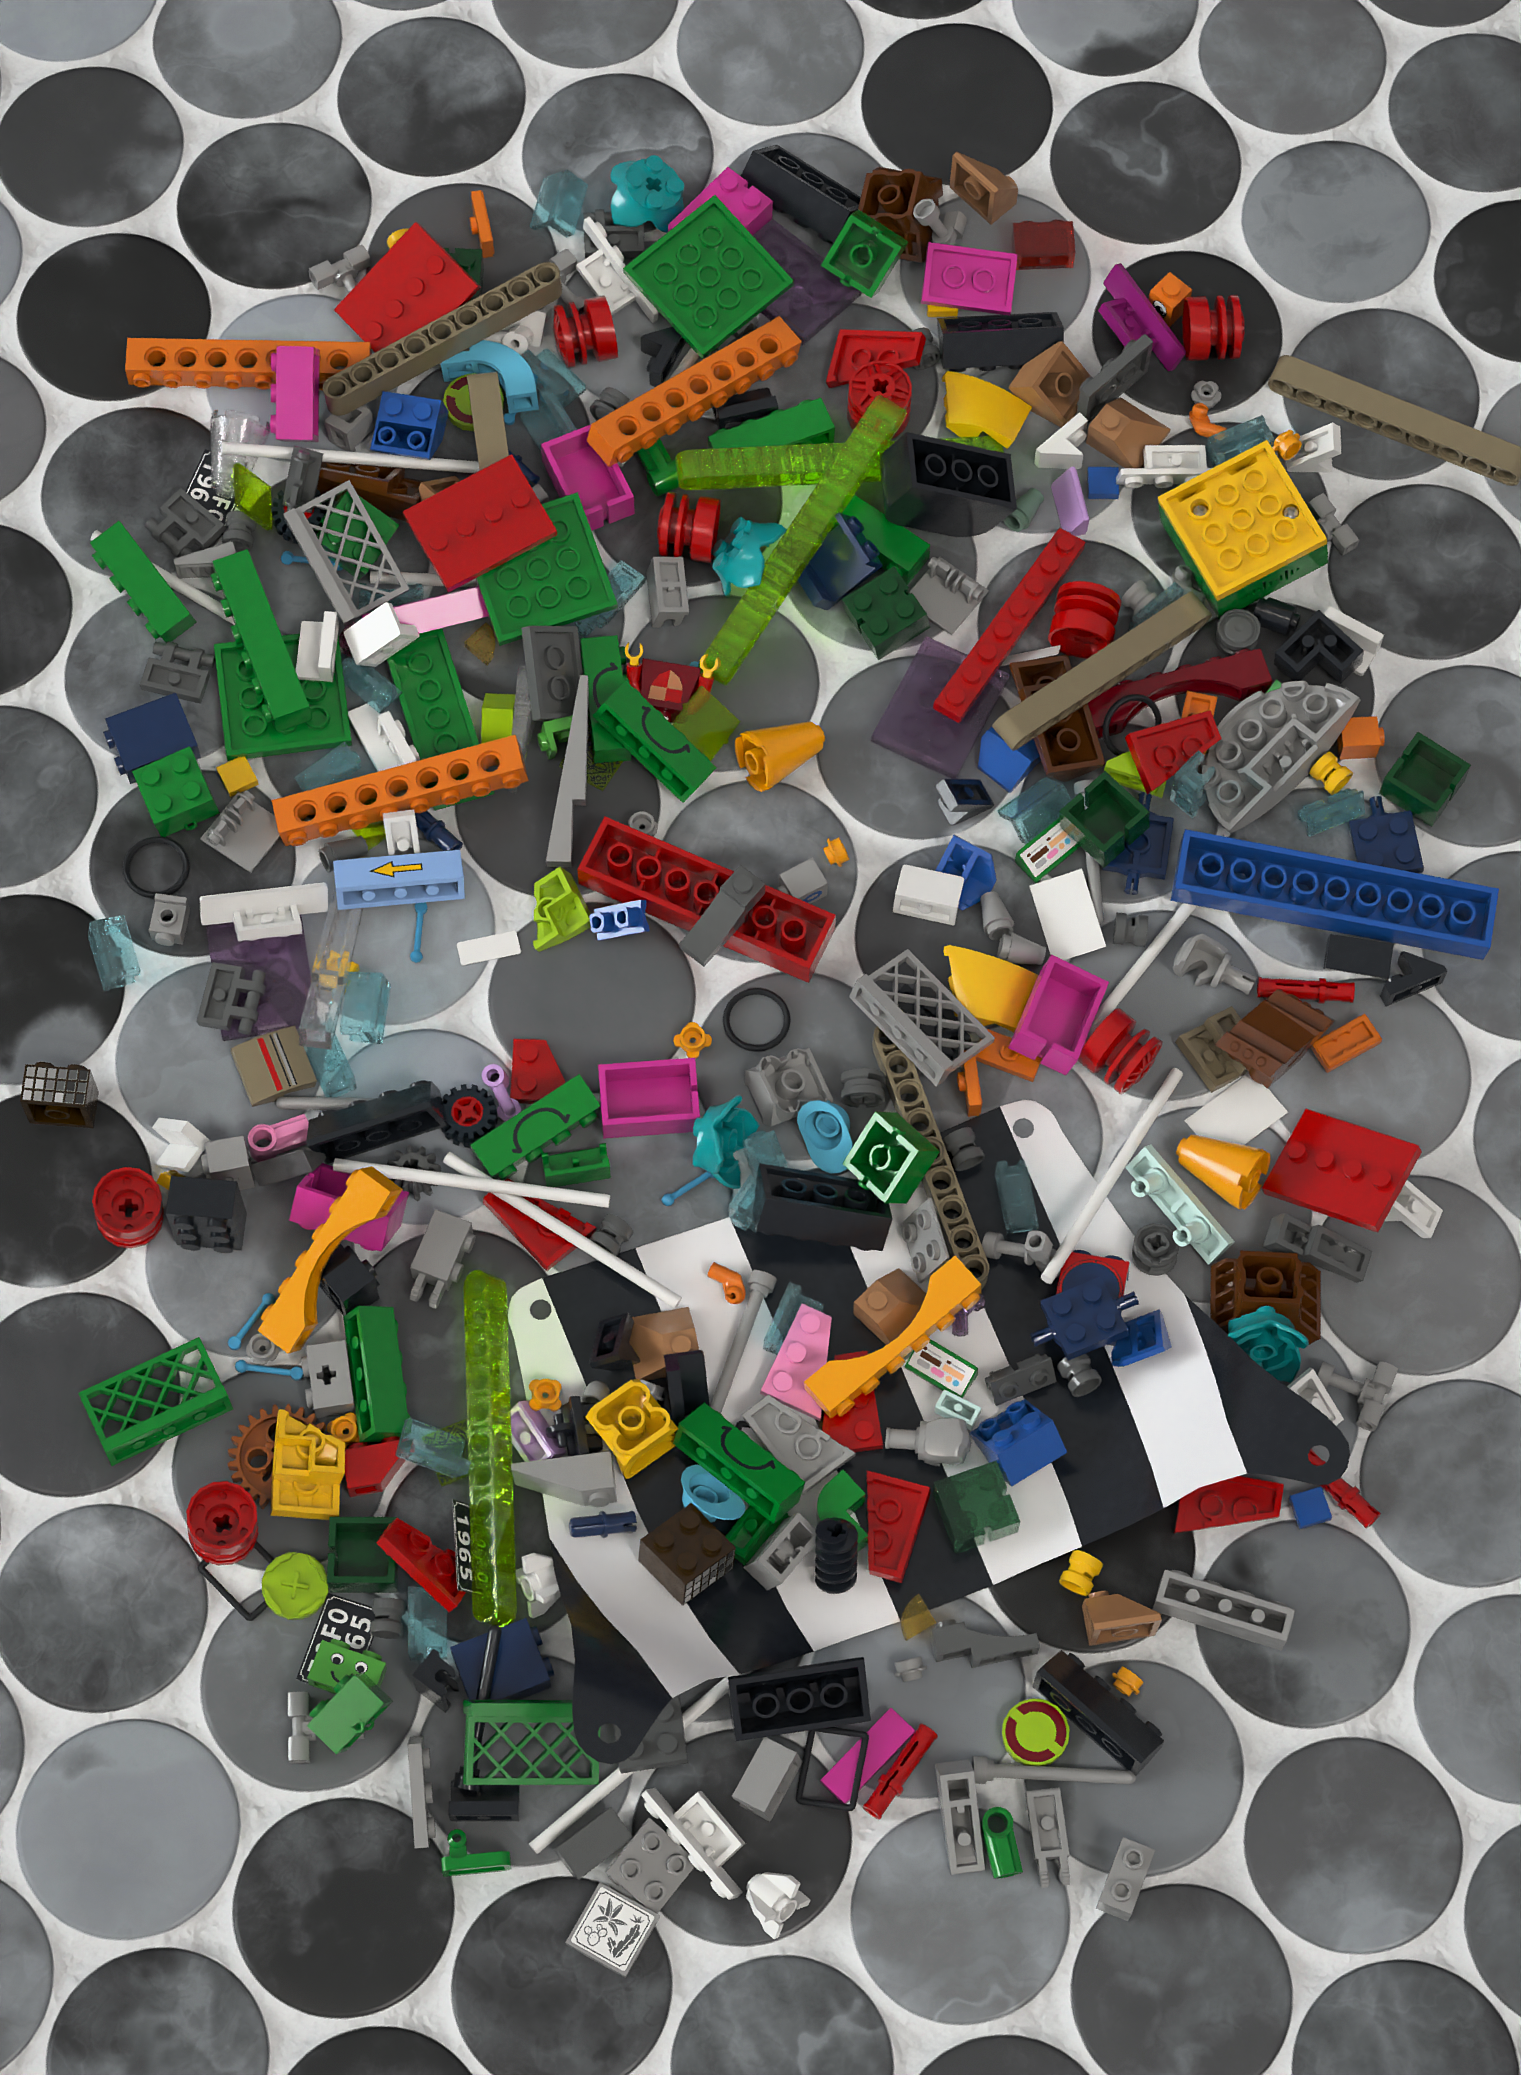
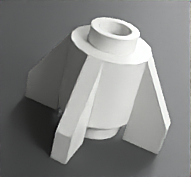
M531 1553L522 1557L523 1568L512 1571L511 1578L518 1584H521L523 1593L529 1600L527 1601L529 1616L535 1618L545 1614L561 1594L554 1573L552 1557Z
M765 1872L756 1874L750 1879L746 1886V1899L750 1902L753 1913L759 1918L764 1931L773 1939H776L784 1924L782 1922L786 1921L794 1913L795 1909L798 1910L808 1906L810 1899L801 1891H798L801 1883L792 1875Z

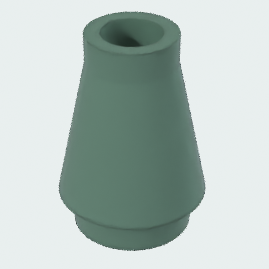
M1030 488L1027 493L1016 499L1017 509L1003 520L1005 525L1016 532L1027 529L1040 504L1044 501L1042 493L1035 488Z

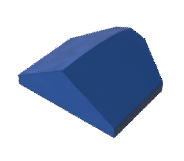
M990 727L981 738L978 769L1009 793L1041 761L1034 739L1019 749L1012 751L993 727Z
M953 835L935 871L964 878L958 906L963 911L980 902L983 894L991 892L997 879L992 854Z
M1160 1309L1125 1322L1129 1336L1116 1341V1346L1113 1347L1111 1352L1112 1366L1124 1367L1172 1348Z

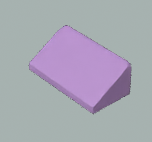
M1070 467L1052 483L1051 489L1061 528L1074 536L1085 535L1088 530L1089 516L1077 470L1075 467Z
M530 1400L519 1401L498 1421L524 1462L560 1458L567 1452L565 1448H558L557 1439L547 1437L546 1428L549 1427V1424L540 1411H534L530 1408Z

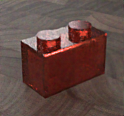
M1052 220L1050 222L1023 221L1021 223H1013L1011 241L1012 253L1018 254L1016 270L1074 267L1076 251L1073 221Z

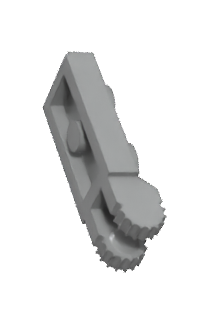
M1060 1787L1026 1791L1025 1796L1034 1861H1037L1041 1888L1049 1887L1050 1876L1046 1860L1058 1859L1059 1880L1062 1886L1070 1885L1068 1866L1070 1854Z

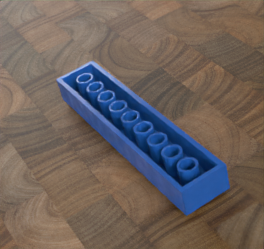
M1185 829L1180 842L1170 901L1483 960L1491 947L1499 888Z

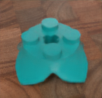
M651 155L647 159L619 163L612 168L610 178L612 183L617 185V190L612 197L610 206L613 223L620 226L637 227L647 221H651L658 230L668 233V224L684 210L682 196L684 183L674 169L656 155Z
M739 517L733 523L726 539H720L715 543L711 550V554L715 557L712 567L721 580L725 597L728 598L730 596L731 583L738 588H748L761 584L765 559L760 547L766 546L769 548L770 544L776 542L787 532L785 527L777 523H756Z
M737 1095L724 1104L710 1106L703 1118H696L693 1126V1135L697 1137V1147L693 1154L694 1167L707 1170L721 1184L733 1189H740L741 1187L739 1160L734 1158L733 1153L745 1148L751 1142L760 1126L748 1110L735 1108L742 1100L741 1095Z
M1262 1306L1256 1312L1243 1315L1240 1318H1234L1228 1322V1337H1231L1253 1361L1277 1380L1292 1383L1301 1365L1299 1348H1306L1309 1342L1302 1333L1295 1330L1290 1319L1276 1313V1310L1271 1306Z

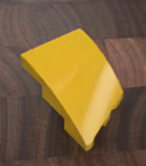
M946 371L942 376V382L946 383V395L943 398L944 407L946 408V427L970 445L984 431L1008 449L1017 437L1032 406L990 382L970 375Z
M952 945L944 946V956H949L952 975L948 977L952 994L983 1026L997 1024L1014 1033L1038 974L981 952Z
M279 1409L274 1445L270 1516L329 1520V1517H339L340 1483L345 1474V1442L332 1435H325L312 1424L305 1425L289 1416L288 1411Z

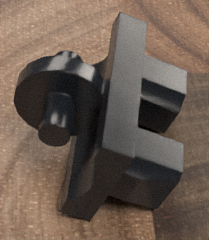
M570 1396L569 1402L561 1406V1413L553 1415L554 1425L546 1428L547 1437L557 1439L558 1448L567 1447L568 1456L599 1453L603 1449L601 1436L598 1433L586 1434L585 1425L590 1424L585 1416L595 1403L581 1402L580 1396Z

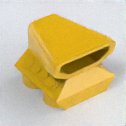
M639 1379L630 1380L595 1404L585 1416L613 1451L619 1469L626 1479L633 1477L675 1447L673 1442L676 1434L674 1432L678 1430V1427L670 1419L669 1413L650 1394L648 1387Z

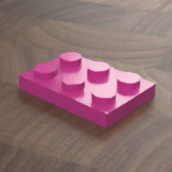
M928 242L921 304L1010 316L1018 254Z

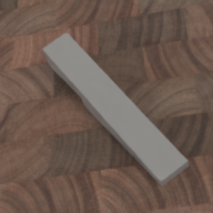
M580 675L547 851V867H572L574 806H586L589 679L587 675Z

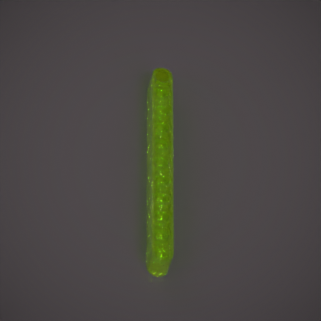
M878 395L873 400L766 560L761 584L748 587L704 653V655L708 654L706 665L709 668L715 666L717 657L720 658L721 666L712 673L714 680L724 686L731 681L837 522L835 515L838 512L843 513L905 418L906 409L882 395Z
M990 436L940 438L1004 453L1003 446ZM895 441L685 450L678 453L675 457L679 487L683 490L818 485L827 484L831 479L838 484L881 482L879 458Z
M474 1270L467 1275L463 1287L472 1610L476 1620L490 1625H498L501 1628L513 1623L517 1613L513 1474L511 1470L512 1438L507 1287L503 1279L481 1270Z

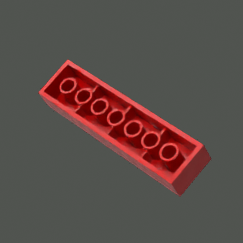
M606 816L603 818L577 869L579 885L621 903L646 900L645 913L686 931H690L719 893L720 887L734 873L730 869ZM766 885L764 896L745 916V922L723 946L809 983L835 931L836 915Z

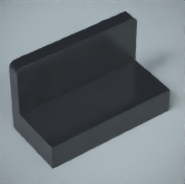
M766 387L744 392L740 395L735 394L729 397L719 408L712 407L718 430L731 429L741 425L746 420H757L769 416L770 413L778 410L776 396H772L770 389Z
M702 1350L664 1355L670 1414L672 1421L677 1427L685 1419L686 1412L695 1411L704 1402L710 1406L705 1359Z
M454 1779L451 1781V1801H449V1818L451 1822L519 1821L520 1785H481L480 1791L454 1787Z

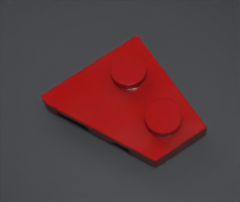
M513 1040L510 1098L517 1100L520 1104H534L566 1083L546 1040Z

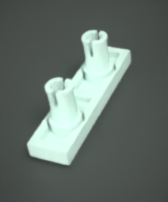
M1151 1144L1145 1146L1125 1167L1135 1178L1131 1183L1133 1194L1137 1197L1149 1195L1176 1226L1177 1229L1173 1232V1239L1176 1244L1182 1247L1191 1244L1206 1263L1210 1265L1235 1242Z

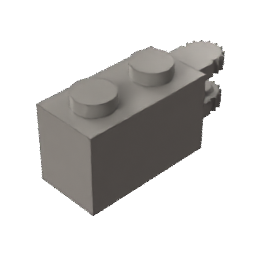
M436 1209L434 1210L410 1267L412 1278L416 1279L410 1294V1300L417 1302L421 1298L426 1283L434 1285L435 1288L429 1298V1307L436 1309L445 1290L449 1291L452 1282L457 1283L464 1267V1264H461L464 1253L469 1254L476 1239V1235L473 1234L472 1222Z

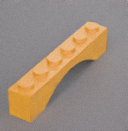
M372 1166L359 1170L356 1169L346 1181L348 1188L345 1193L332 1203L329 1208L331 1215L328 1220L315 1230L312 1235L314 1242L309 1250H305L295 1262L297 1269L292 1277H288L283 1281L278 1289L280 1296L274 1304L272 1303L266 1308L261 1316L263 1322L257 1331L288 1354L301 1350L318 1324V1287L323 1270L331 1254L341 1241L355 1229L372 1220L385 1217L403 1190Z
M955 1255L930 1276L927 1294L921 1309L912 1323L898 1338L882 1349L862 1357L828 1361L804 1381L805 1390L830 1419L836 1414L843 1416L854 1406L853 1400L862 1392L865 1395L869 1394L880 1384L878 1379L887 1371L890 1374L897 1371L905 1363L904 1357L912 1350L916 1353L922 1350L930 1342L929 1336L937 1329L941 1332L947 1329L955 1321L954 1315L962 1308L966 1311L972 1308L981 1298L979 1296L981 1293V1283Z

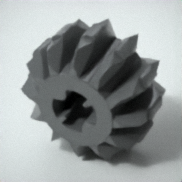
M410 1145L407 1146V1154L396 1150V1160H388L387 1165L441 1172V1166L435 1164L436 1155L434 1153L426 1155V1149L423 1146L418 1149L417 1153L413 1152V1148ZM390 1179L401 1187L403 1191L409 1192V1195L414 1194L416 1201L420 1200L421 1192L431 1196L433 1193L431 1186H439Z

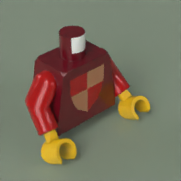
M629 642L627 643L625 654L630 659V662L626 664V676L629 684L636 688L670 723H685L688 715H694L708 702L714 682L712 673L721 666L719 657L716 658L713 668H709L706 665L708 654L700 659L701 668L645 658L640 663L639 658L643 655L644 651L643 645L640 643V653L634 656L629 653Z

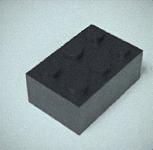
M171 1176L166 1216L176 1244L181 1245L183 1249L191 1251L200 1250L201 1247L213 1248L214 1251L219 1253H232L233 1250H242L247 1212L237 1181Z

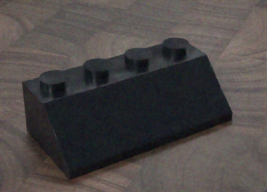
M779 145L753 150L741 174V177L748 182V189L753 185L773 201L774 210L781 213L786 212L793 216L795 223L804 228H812L818 232L820 239L828 243L835 242L850 215L857 211L859 207L860 196Z
M1057 312L1010 314V316L986 315L937 318L941 363L943 369H948V371L964 372L966 368L978 367L981 371H992L996 369V366L1021 369L1024 364L1057 342H1064V327Z
M421 1080L410 1084V1088L401 1091H385L379 1095V1098L373 1100L354 1101L348 1105V1108L338 1111H323L318 1114V1117L309 1120L307 1145L312 1151L324 1153L326 1156L324 1162L330 1164L334 1162L335 1158L346 1159L449 1126L440 1090L432 1081Z
M759 1163L753 1207L756 1231L769 1236H790L801 1241H821L832 1246H852L863 1251H883L893 1218L889 1203H884L871 1190H866L859 1186L858 1179Z
M1062 1650L1059 1651L1037 1671L1032 1687L1050 1703L1058 1706L1072 1723L1125 1770L1131 1771L1137 1776L1162 1748L1164 1740L1161 1738V1731L1151 1722L1146 1721L1144 1723L1135 1715V1708L1123 1698L1120 1700L1115 1698L1109 1692L1111 1690L1110 1686L1099 1676L1093 1678L1084 1670V1663L1072 1653L1067 1655Z
M864 1657L728 1677L730 1714L736 1741L871 1721Z

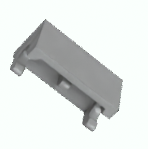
M653 557L646 572L652 628H660L664 621L668 619H673L674 626H678L681 624L684 616L689 614L683 557Z
M764 1737L732 1795L733 1799L740 1802L741 1807L771 1822L802 1765V1760L798 1753Z

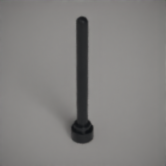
M492 1625L488 1629L476 1699H490L502 1630L498 1625ZM475 1723L474 1737L480 1744H482L485 1723ZM474 1745L475 1753L478 1750V1748ZM479 1758L473 1763V1777H482L479 1776L480 1769H477ZM460 1766L459 1772H455L453 1786L480 1791L481 1785L463 1784L464 1766Z

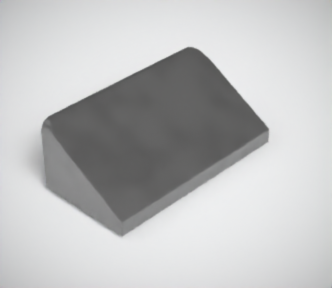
M298 1150L252 1164L251 1169L259 1186L263 1187L311 1173L325 1161L326 1156L320 1152Z

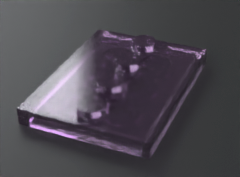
M774 219L770 220L753 235L794 280L793 287L760 313L770 321L780 316L802 341L801 345L807 343L861 296V291L852 285L851 287L843 285L840 282L841 278L822 267L821 264L824 258Z
M926 636L872 734L871 742L944 776L956 779L1008 683L1010 674L998 669L962 721L957 723L934 710L933 704L967 657V654Z
M302 914L299 915L302 923V934L287 937L261 938L254 941H238L234 922L206 925L211 964L215 962L241 966L246 971L244 980H251L254 970L266 973L264 980L266 989L264 996L259 999L257 1007L259 1016L257 1023L252 1026L251 1034L247 1035L238 1032L241 1020L233 1019L230 1031L221 1030L223 1041L264 1035L294 1025L296 1029L318 1026ZM240 992L237 1002L238 1007L245 1006L248 993Z

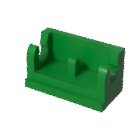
M601 1143L596 1148L548 1155V1152L541 1153L545 1182L548 1187H560L611 1178L606 1143Z

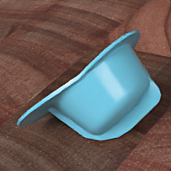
M829 1100L807 1102L798 1112L797 1123L809 1155L814 1164L822 1171L830 1174L841 1173L847 1169L842 1163L853 1147V1141L849 1133V1116L841 1106L831 1103Z
M692 1465L683 1471L681 1483L684 1489L682 1495L684 1508L692 1503L710 1522H715L717 1518L721 1520H734L740 1518L745 1513L743 1500L703 1467Z

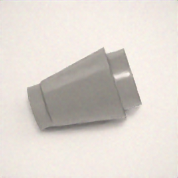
M995 891L983 894L980 900L984 933L991 940L996 941L1001 939L1003 933L1008 935L1011 932L1013 933L1014 921L999 894Z
M1012 932L1010 935L1003 933L998 946L997 958L1013 964L1042 965L1046 947L1040 946Z

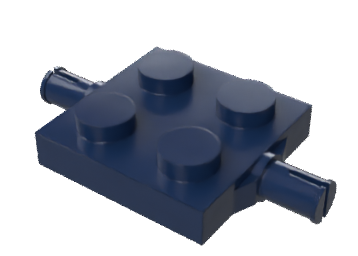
M1141 792L1138 794V801L1149 811L1152 795L1150 793L1146 795L1145 804H1143L1145 792ZM1149 811L1150 828L1131 845L1124 842L1125 850L1105 868H1102L1104 871L1122 873L1127 876L1124 890L1126 894L1130 895L1132 883V895L1138 894L1140 878L1149 877L1165 880L1174 818L1159 816Z
M1375 796L1371 797L1369 802L1372 815L1368 818L1349 821V830L1356 862L1422 873L1424 865L1411 810L1385 813L1382 797L1377 796L1376 801Z
M1100 1276L1040 1301L1041 1308L1047 1318L1048 1327L1030 1333V1337L1035 1347L1053 1339L1062 1348L1069 1361L1129 1336V1331L1121 1316V1311L1139 1305V1301L1134 1291L1116 1299L1108 1291Z

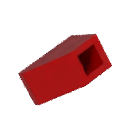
M393 1436L382 1439L379 1444L368 1445V1443L360 1442L348 1446V1449L345 1450V1476L349 1496L356 1497L383 1492L411 1454L408 1439Z

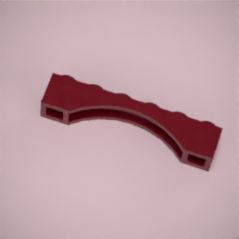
M1261 648L1255 650L1242 649L1234 655L1225 658L1219 656L1212 657L1202 664L1194 666L1186 664L1168 673L1155 672L1148 675L1145 679L1122 681L1088 702L1098 739L1103 738V722L1108 710L1116 701L1127 695H1144L1155 703L1174 695L1186 694L1187 691L1225 696L1240 702L1258 691H1262L1265 694L1271 687L1272 678ZM1130 701L1120 706L1111 718L1109 736L1122 733L1128 723L1143 709L1147 708L1148 705L1141 701Z

